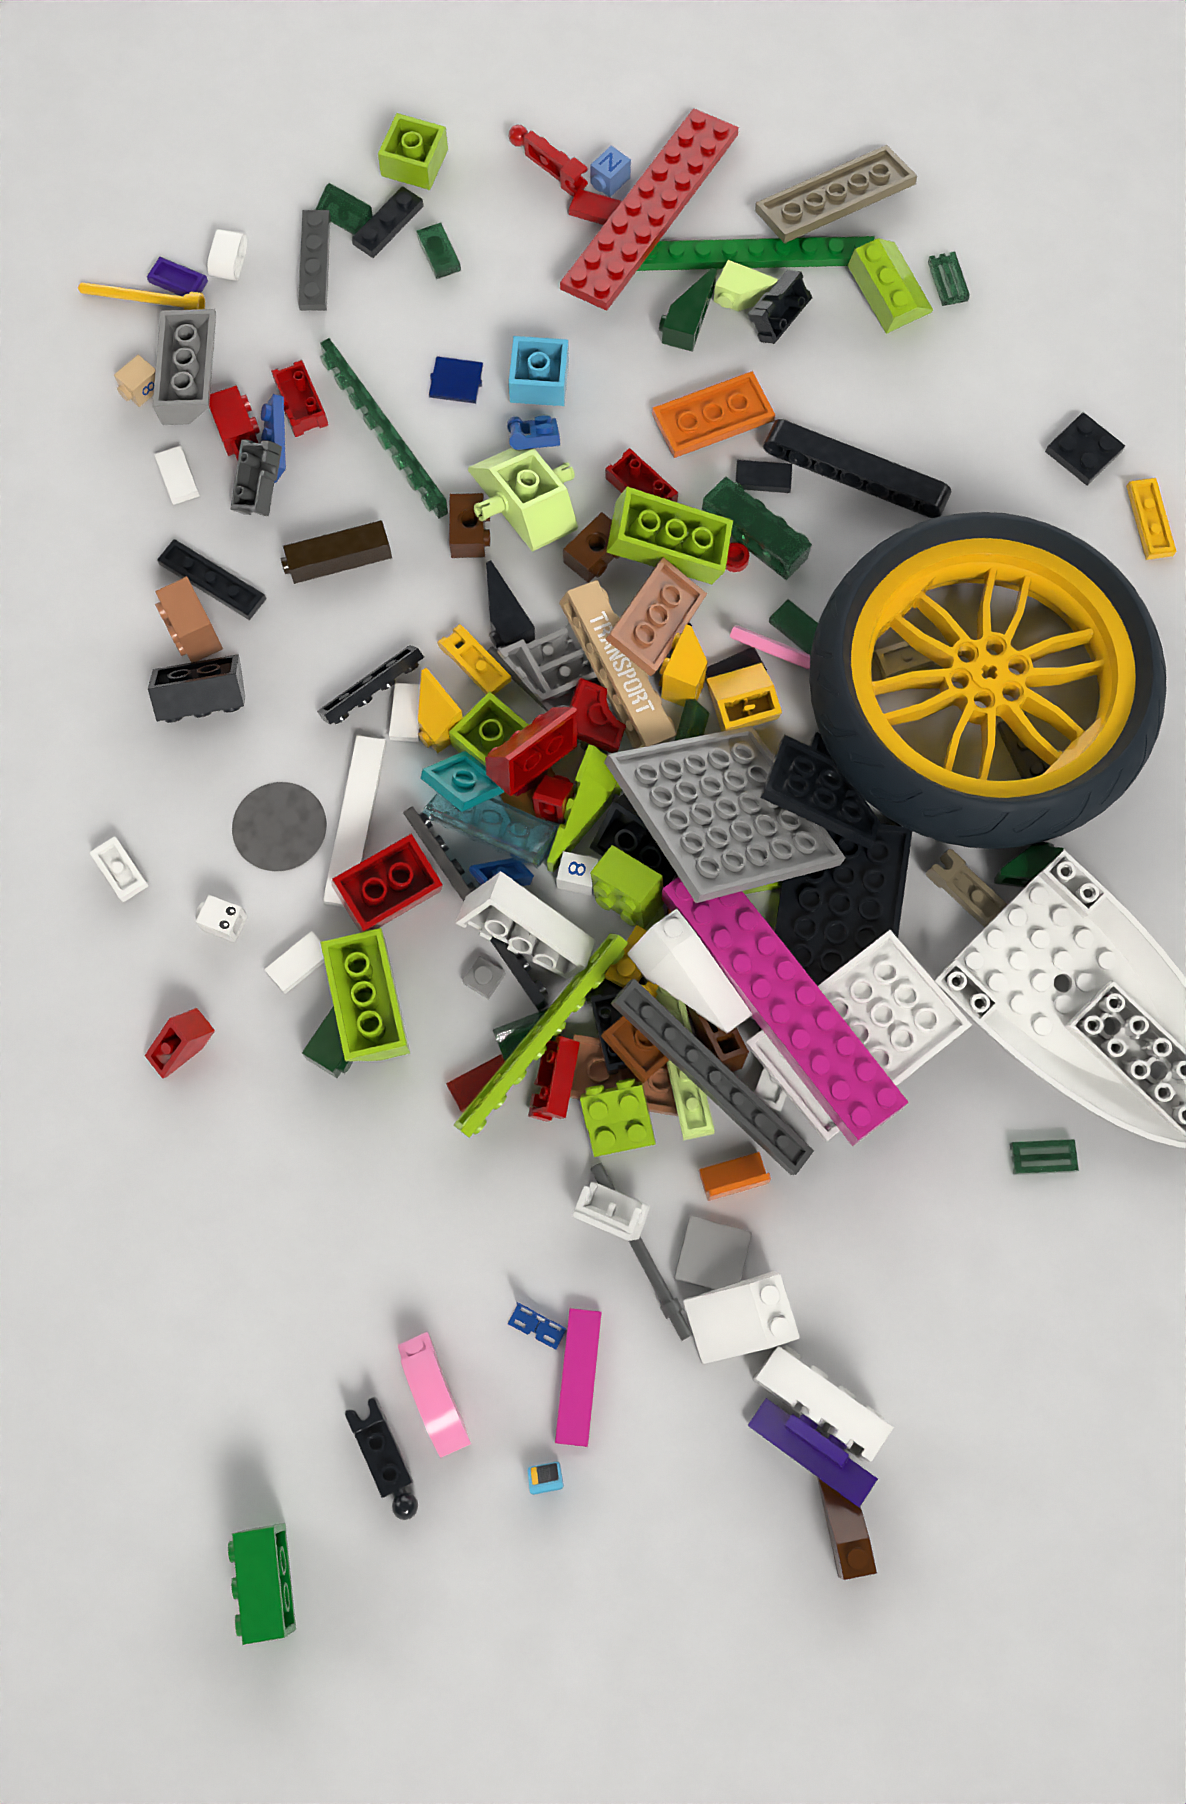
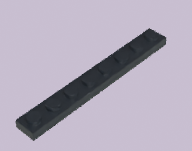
M413 806L410 807L403 814L464 902L466 896L477 888L473 882L465 883L461 876L466 872L455 858L450 861L445 852L449 848L440 835L434 838L429 830L433 824L424 811L418 814ZM492 936L491 943L537 1010L540 1011L549 1004L544 997L549 993L539 978L533 982L527 973L532 968L524 956L521 954L516 957L512 951L507 949V943Z

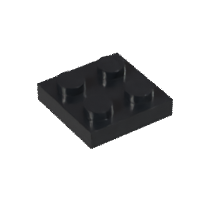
M1082 412L1047 446L1045 452L1088 486L1123 452L1126 445L1086 413Z

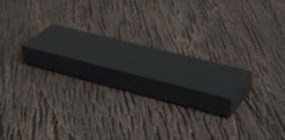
M175 539L157 559L159 565L182 579L188 577L191 585L248 620L253 617L266 600L265 594Z

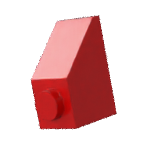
M545 775L533 795L535 816L557 824H564L568 799L574 797L575 794L574 783H571L568 778L561 775H554L553 777Z
M198 1008L169 1018L144 1056L161 1078H166L200 1052L215 1030Z

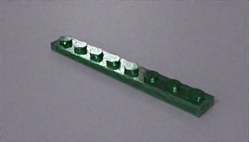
M328 338L320 342L323 353L320 359L327 371H333L339 388L342 391L346 389L349 393L348 398L354 409L362 411L365 424L370 430L374 429L377 432V438L385 451L387 449L390 450L392 460L399 471L403 469L407 474L406 479L410 487L414 491L418 490L421 493V500L425 508L429 512L433 510L439 519L447 515L446 498L331 339Z

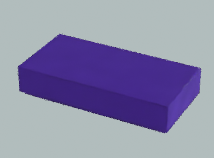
M162 257L158 258L147 275L149 283L179 296H184L190 292L201 293L208 283L206 275Z

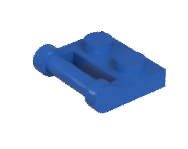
M542 415L535 417L534 420L522 421L521 418L514 416L507 422L508 431L511 433L509 443L513 449L521 450L560 446V435L556 418Z

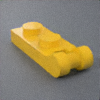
M459 624L452 629L453 633L447 638L444 636L437 641L439 648L485 694L490 691L495 695L512 681L511 675L462 625ZM459 642L464 643L459 649L455 647Z

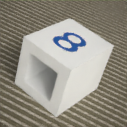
M563 851L556 878L557 889L592 896L593 885L590 872L599 862V859Z

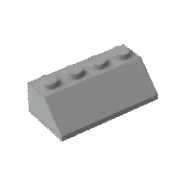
M215 309L167 310L160 313L153 408L162 425L190 424L209 408L216 323Z

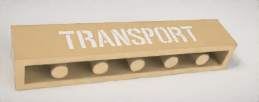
M598 580L567 591L559 604L601 686L607 688V698L619 721L626 725L625 733L632 747L636 749L670 742L677 735L672 719L666 715L661 705L660 695L652 688L648 680V674L605 640L619 620V616L613 612L609 604L607 592L601 588Z

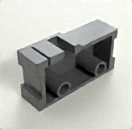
M241 440L230 510L245 515H251V512L263 516H269L274 481L277 480L282 446L271 441L262 440L261 443H255L250 440Z

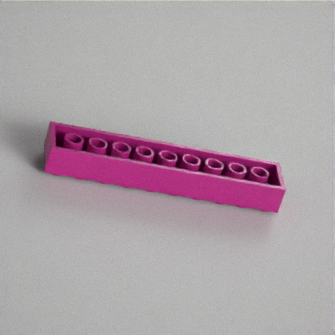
M679 877L663 888L662 901L671 912L678 909L696 932L751 1011L754 1020L852 1146L909 1103L743 891L696 903Z

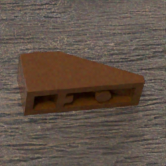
M687 1005L697 1039L731 1072L742 1069L749 1051L737 1027L729 1033H725Z
M817 1477L838 1577L847 1580L877 1574L870 1537L861 1507H857Z

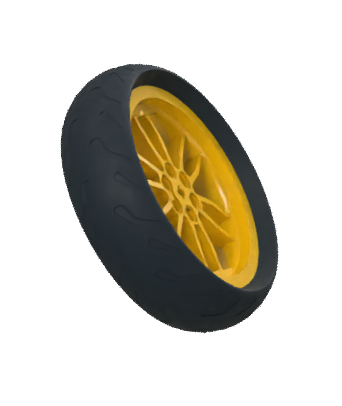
M972 512L937 517L901 530L879 543L857 562L832 593L820 616L810 655L809 684L816 723L826 749L849 784L869 804L899 825L922 836L968 848L1001 849L1037 844L1071 832L1100 815L1125 793L1141 772L1158 738L1164 716L1167 687L1163 647L1152 617L1134 586L1108 558L1087 542L1046 522L1008 513ZM952 584H984L977 614V640L970 639L952 616L925 593L931 589ZM993 585L1018 592L1012 620L1004 635L991 631L990 601ZM1027 596L1050 608L1074 631L1073 633L1051 637L1021 651L1015 650L1010 644L1024 613ZM912 607L914 609L917 607L939 629L951 647L924 634L903 617ZM891 627L913 649L945 669L911 671L883 680L872 681L871 666L876 640ZM1082 644L1092 661L1063 668L1033 667V662L1048 654ZM987 649L995 651L997 655L990 654ZM958 656L966 657L969 662L960 660ZM1009 668L1017 670L1019 674L1012 673ZM1096 675L1100 701L1095 722L1084 731L1059 707L1029 688L1061 685ZM952 682L960 683L963 688L955 687ZM905 689H940V694L922 703L888 713L882 712L875 695ZM1006 694L1011 696L1014 699V701H1009L1005 699L1003 695ZM975 701L982 702L986 708L978 707ZM952 705L957 706L962 712L949 741L943 768L917 753L892 728V725L920 720ZM1022 710L1049 723L1071 740L1070 745L1063 752L1061 750L1058 752L1036 731ZM996 716L1001 717L1027 748L1050 765L1042 775L1014 781H989L987 779L995 747ZM967 722L981 725L982 757L977 779L952 772L959 739Z

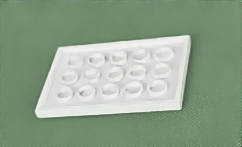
M891 930L818 986L896 1086L972 1026ZM763 1030L746 1042V1046L825 1142L840 1132L839 1128Z

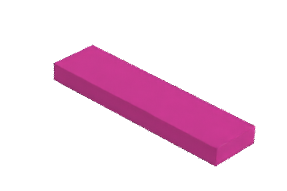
M569 1309L555 1438L556 1444L588 1447L602 1314L600 1311Z

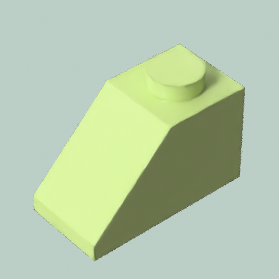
M728 260L715 284L714 302L724 308L736 311L754 307L761 297L773 288L778 279Z

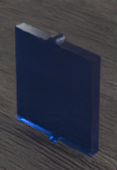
M436 356L434 371L430 374L432 381L429 398L476 404L479 387L483 385L481 380L483 362Z

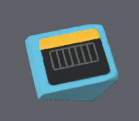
M559 1462L528 1468L530 1494L535 1495L561 1490L564 1487Z

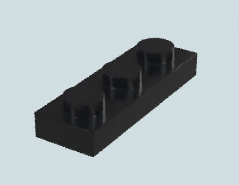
M402 186L352 237L353 245L371 258H374L424 207L423 199Z

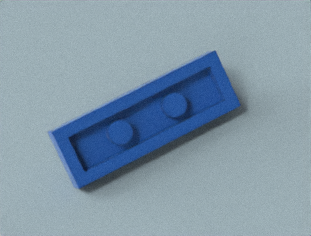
M273 394L268 403L263 404L261 409V420L264 421L261 441H271L282 446L277 480L274 481V483H277L286 470L284 396Z

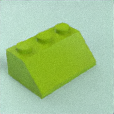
M878 238L854 250L848 268L886 334L932 313V306L895 242Z

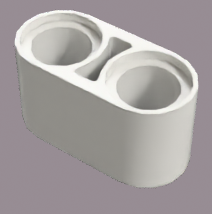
M219 229L216 231L207 263L210 277L236 281L239 279L247 250V237L245 233Z

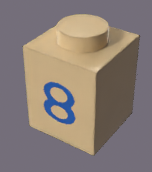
M138 354L114 374L119 385L117 391L126 401L132 400L140 407L154 394L156 369Z

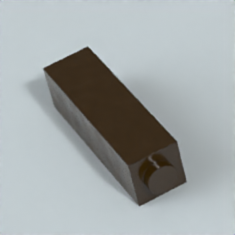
M380 520L284 545L285 557L280 559L285 575L291 574L292 580L296 584L391 559L392 554L383 521Z

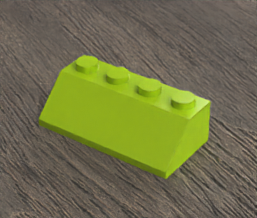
M378 928L320 942L345 1061H381L410 1054L382 929Z

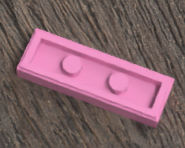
M736 625L733 627L730 634L732 639L803 668L810 669V654Z

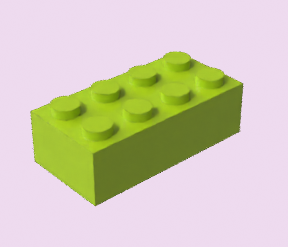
M626 487L615 502L607 553L653 567L664 557L685 576L712 585L726 569L733 520Z

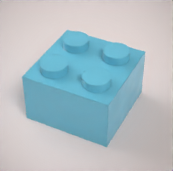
M513 336L509 374L510 403L565 406L569 363L568 339Z

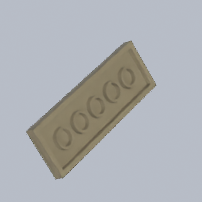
M885 145L756 202L755 212L783 243H786L916 185L917 175L888 145Z

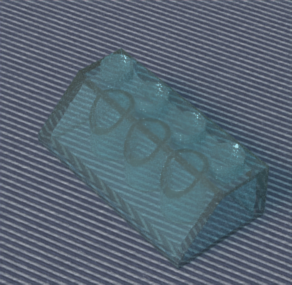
M437 792L423 810V813L431 821L536 869L540 867L548 856L557 826L495 798H491L461 812Z

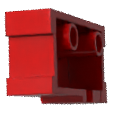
M302 360L294 362L293 366L278 371L277 368L271 371L280 396H284V412L295 437L304 435V432L310 429L328 426L325 411Z
M630 448L623 453L622 458L614 465L610 464L605 468V479L621 493L626 487H630L674 502L678 501V492Z
M563 1036L556 1037L555 1041L547 1042L545 1045L547 1049L540 1058L538 1074L534 1085L540 1086L542 1089L540 1094H532L530 1103L532 1107L529 1108L528 1117L545 1122L552 1121L554 1117L559 1119L566 1118L580 1042Z

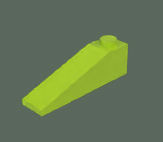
M588 745L575 779L577 781L574 790L576 797L568 799L564 819L567 820L566 824H560L547 860V867L550 872L554 873L560 866L563 851L571 853L612 804L615 794L620 796L622 793L621 787L604 763L607 755L595 746Z

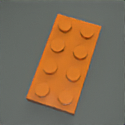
M753 371L652 408V415L674 458L775 420V413Z

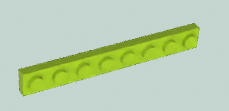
M611 933L589 958L587 967L575 975L454 1123V1127L468 1138L472 1134H478L487 1123L485 1118L493 1109L497 1110L501 1107L507 1098V1091L513 1084L517 1085L524 1079L527 1074L525 1069L533 1060H538L547 1049L545 1045L551 1037H556L563 1031L566 1026L565 1020L572 1012H577L586 1001L585 996L590 989L598 987L604 980V972L611 964H616L625 953L623 949L628 944L624 938Z

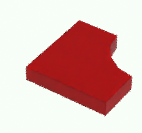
M580 678L569 706L577 709V739L610 753H616L619 750L626 725L617 720L610 711L607 703V688Z

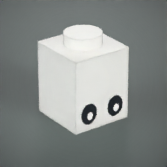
M208 895L206 901L201 902L198 906L195 917L196 923L203 931L235 943L246 921L247 914L240 906Z

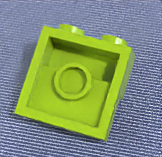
M629 1078L616 1082L617 1087L604 1089V1085H595L586 1088V1093L581 1094L580 1102L594 1157L656 1145L642 1082L635 1083V1078Z

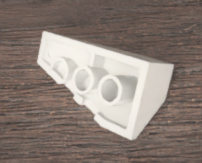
M675 909L654 924L627 953L647 980L657 984L670 993L672 997L694 1009L697 1014L725 1033H729L752 1016L749 1008L678 909Z

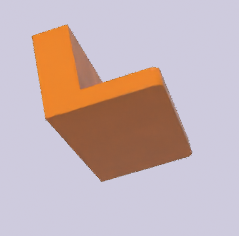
M760 1152L699 1169L707 1201L766 1185L771 1180L770 1173L765 1171Z

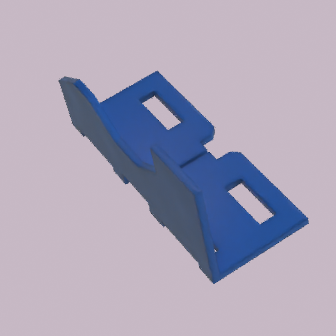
M517 1302L508 1325L527 1335L531 1331L536 1333V1340L556 1350L566 1328ZM521 1307L532 1312V1316L521 1311ZM539 1316L545 1319V1322L543 1323L542 1321L536 1319V1317ZM515 1319L526 1324L525 1328L515 1324ZM551 1322L552 1324L560 1327L561 1330L559 1331L549 1326V1323ZM544 1335L554 1339V1344L543 1338Z

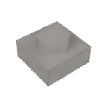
M479 956L463 979V984L489 1000L504 978L505 971Z

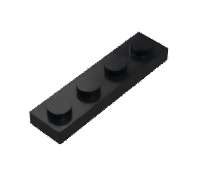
M409 645L317 711L323 721L330 725L344 721L349 716V711L356 706L362 707L373 699L372 695L381 689L383 691L395 684V678L402 673L408 674L419 666L418 662L424 658L419 648Z

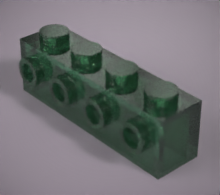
M724 477L703 498L702 511L733 520L731 537L747 547L753 555L785 580L808 559L812 543L809 542L808 538L787 525V522L782 517L773 514L765 507L763 502L750 496L740 484Z

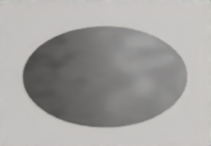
M287 782L271 783L255 789L240 803L232 822V836L237 850L250 864L268 871H286L304 864L319 850L326 834V815L320 801L306 788Z

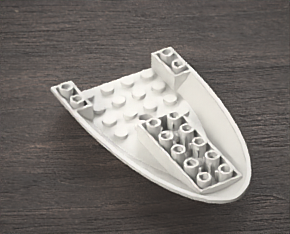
M1063 850L949 963L935 979V982L997 1043L1036 1075L1070 1099L1112 1124L1134 1134L1174 1147L1186 1148V978L1139 921L1071 855ZM1057 975H1064L1069 979L1070 986L1067 991L1060 992L1055 988L1054 979ZM1106 1018L1111 1019L1115 1024V1031L1112 1035L1106 1034L1103 1030V1021ZM1153 1062L1157 1063L1161 1068V1074L1157 1079L1152 1078L1150 1075V1065Z

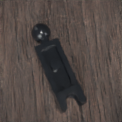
M372 1397L368 1400L370 1415L367 1419H360L355 1410L345 1411V1417L352 1433L355 1434V1438L381 1497L384 1498L392 1494L394 1497L392 1501L394 1515L400 1520H408L415 1516L418 1511V1501L413 1494L406 1492L404 1487L414 1481L387 1423L378 1399Z

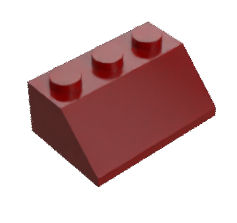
M554 707L545 714L538 715L531 724L523 730L516 731L508 741L499 747H494L485 757L486 775L511 797L577 747V709L574 707Z

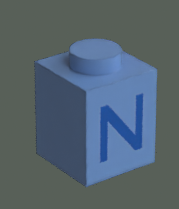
M612 145L590 165V183L597 191H602L608 197H611L631 176V159Z

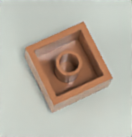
M188 577L155 591L160 601L155 606L181 656L187 654L191 662H197L223 650Z

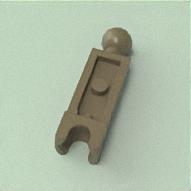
M948 849L940 857V861L945 865L946 869H943L938 864H934L926 871V876L938 888H943L984 928L1008 905L965 865L966 862L952 849Z

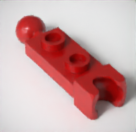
M517 124L511 127L508 137L512 145L517 147L524 146L525 156L560 181L561 188L574 197L577 188L584 190L588 182L581 175L588 171L586 165L575 157L570 160L564 152L558 151L544 137L538 136L532 130L528 133V130L523 125Z

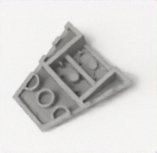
M570 623L565 628L528 644L523 639L497 651L548 711L554 707L570 706L580 678L601 686ZM607 698V703L610 711L615 716V718L619 720L611 703Z

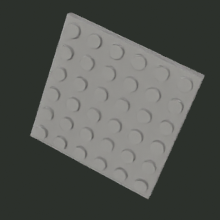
M752 726L611 753L607 755L604 762L696 903L840 866L845 859V856L825 828L760 798L774 757Z

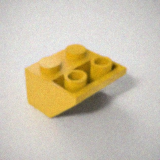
M686 624L682 634L677 632L671 645L673 650L671 657H666L660 669L662 676L658 686L662 687V699L693 711L704 687L708 661L692 626Z
M762 663L706 679L721 732L777 720L782 714L774 684Z

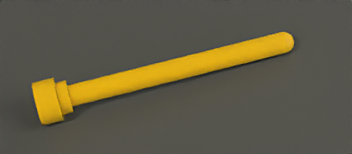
M84 282L78 285V290L82 294L182 307L184 310L205 309L203 293L190 292L184 296Z

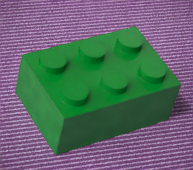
M281 1523L233 1533V1541L228 1543V1555L230 1562H235L236 1577H233L231 1581L234 1600L238 1599L239 1614L235 1615L237 1637L242 1636V1645L285 1638L296 1630L286 1524Z

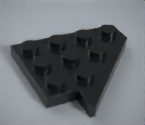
M815 732L809 746L784 734L779 743L760 798L870 849L876 840L880 821L866 800L849 784L837 768L826 749L821 734Z

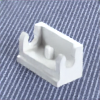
M591 1182L589 1187L584 1186L572 1217L627 1241L639 1239L651 1205L596 1182Z

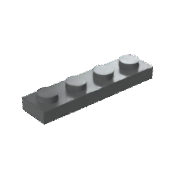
M302 210L298 300L300 311H327L331 219L329 210Z

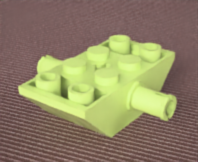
M510 448L468 468V472L489 497V499L474 505L475 515L479 517L480 521H485L489 517L502 513L533 552L577 531L578 525L569 493L563 484L574 479V470L572 466L569 467L570 464L567 462L551 469L534 448L521 450Z

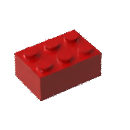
M412 833L332 878L334 891L360 933L380 928L440 893L443 887L442 882Z

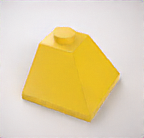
M424 668L421 670L418 710L420 732L418 736L427 748L432 746L438 754L451 745L449 731L463 716L462 710L430 671Z

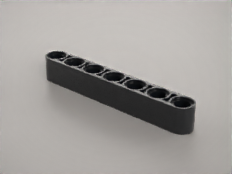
M775 420L763 444L764 450L776 458L929 518H937L942 515L952 490L950 486L940 480L787 420Z

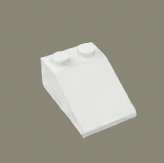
M775 1271L683 1300L702 1364L769 1349L800 1339L781 1275Z

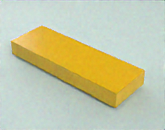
M1157 479L1129 481L1126 488L1146 560L1174 556L1177 551Z

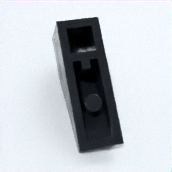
M491 560L486 562L491 625L489 637L496 648L501 647L502 649L523 639L526 644L534 641L535 627L493 562Z

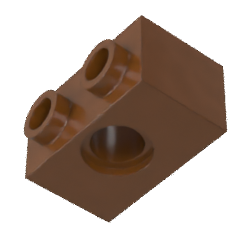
M483 493L450 494L449 546L451 558H485V547H490V529H485V522L490 521V517L485 521H480L474 512V505L484 501ZM468 524H474V525H475L474 527H470V528H469V527H465V526L468 525Z
M603 512L563 548L564 564L587 583L595 576L597 578L600 577L614 558H620V556L607 553L612 520ZM595 547H599V548H602L603 550H601V551H593L592 549L595 548Z

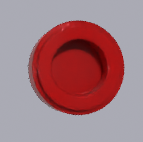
M737 542L729 544L726 570L740 572L747 567L750 554L745 545Z

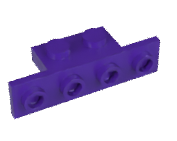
M765 1398L747 1425L859 1508L878 1480L877 1477L849 1458V1454L845 1452L847 1445L831 1434L828 1438H825L816 1431L819 1425L804 1414L800 1418L793 1414L789 1415L767 1398Z

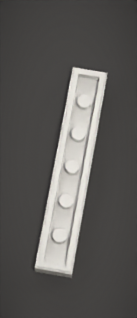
M356 736L323 903L326 905L344 907L332 887V878L364 860L386 749L385 739Z

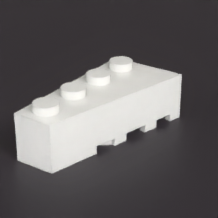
M501 871L466 896L455 922L464 928L469 924L479 929V935L488 940H491L493 936L507 943V949L516 954L522 953L533 956L534 963L566 979L587 967L595 943V939L586 934L582 929L568 921L560 913L553 910Z
M787 1345L783 1349L779 1346L774 1347L753 1380L800 1416L804 1414L819 1425L818 1429L827 1436L831 1434L847 1445L846 1450L859 1460L872 1462L894 1427L884 1421V1417L869 1406L864 1407L855 1400L856 1396L841 1385L837 1388L827 1381L829 1376L814 1365L809 1368L799 1360L802 1356Z

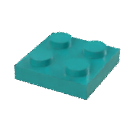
M467 751L422 769L421 779L461 812L504 793V790L486 775V766Z

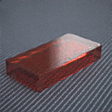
M501 1054L446 1083L461 1112L468 1108L504 1064L505 1061Z

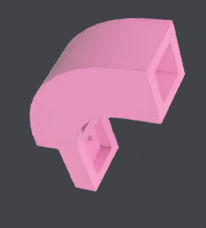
M428 1332L399 1344L398 1349L402 1358L401 1364L424 1425L440 1458L470 1445L471 1442L463 1418L450 1393Z

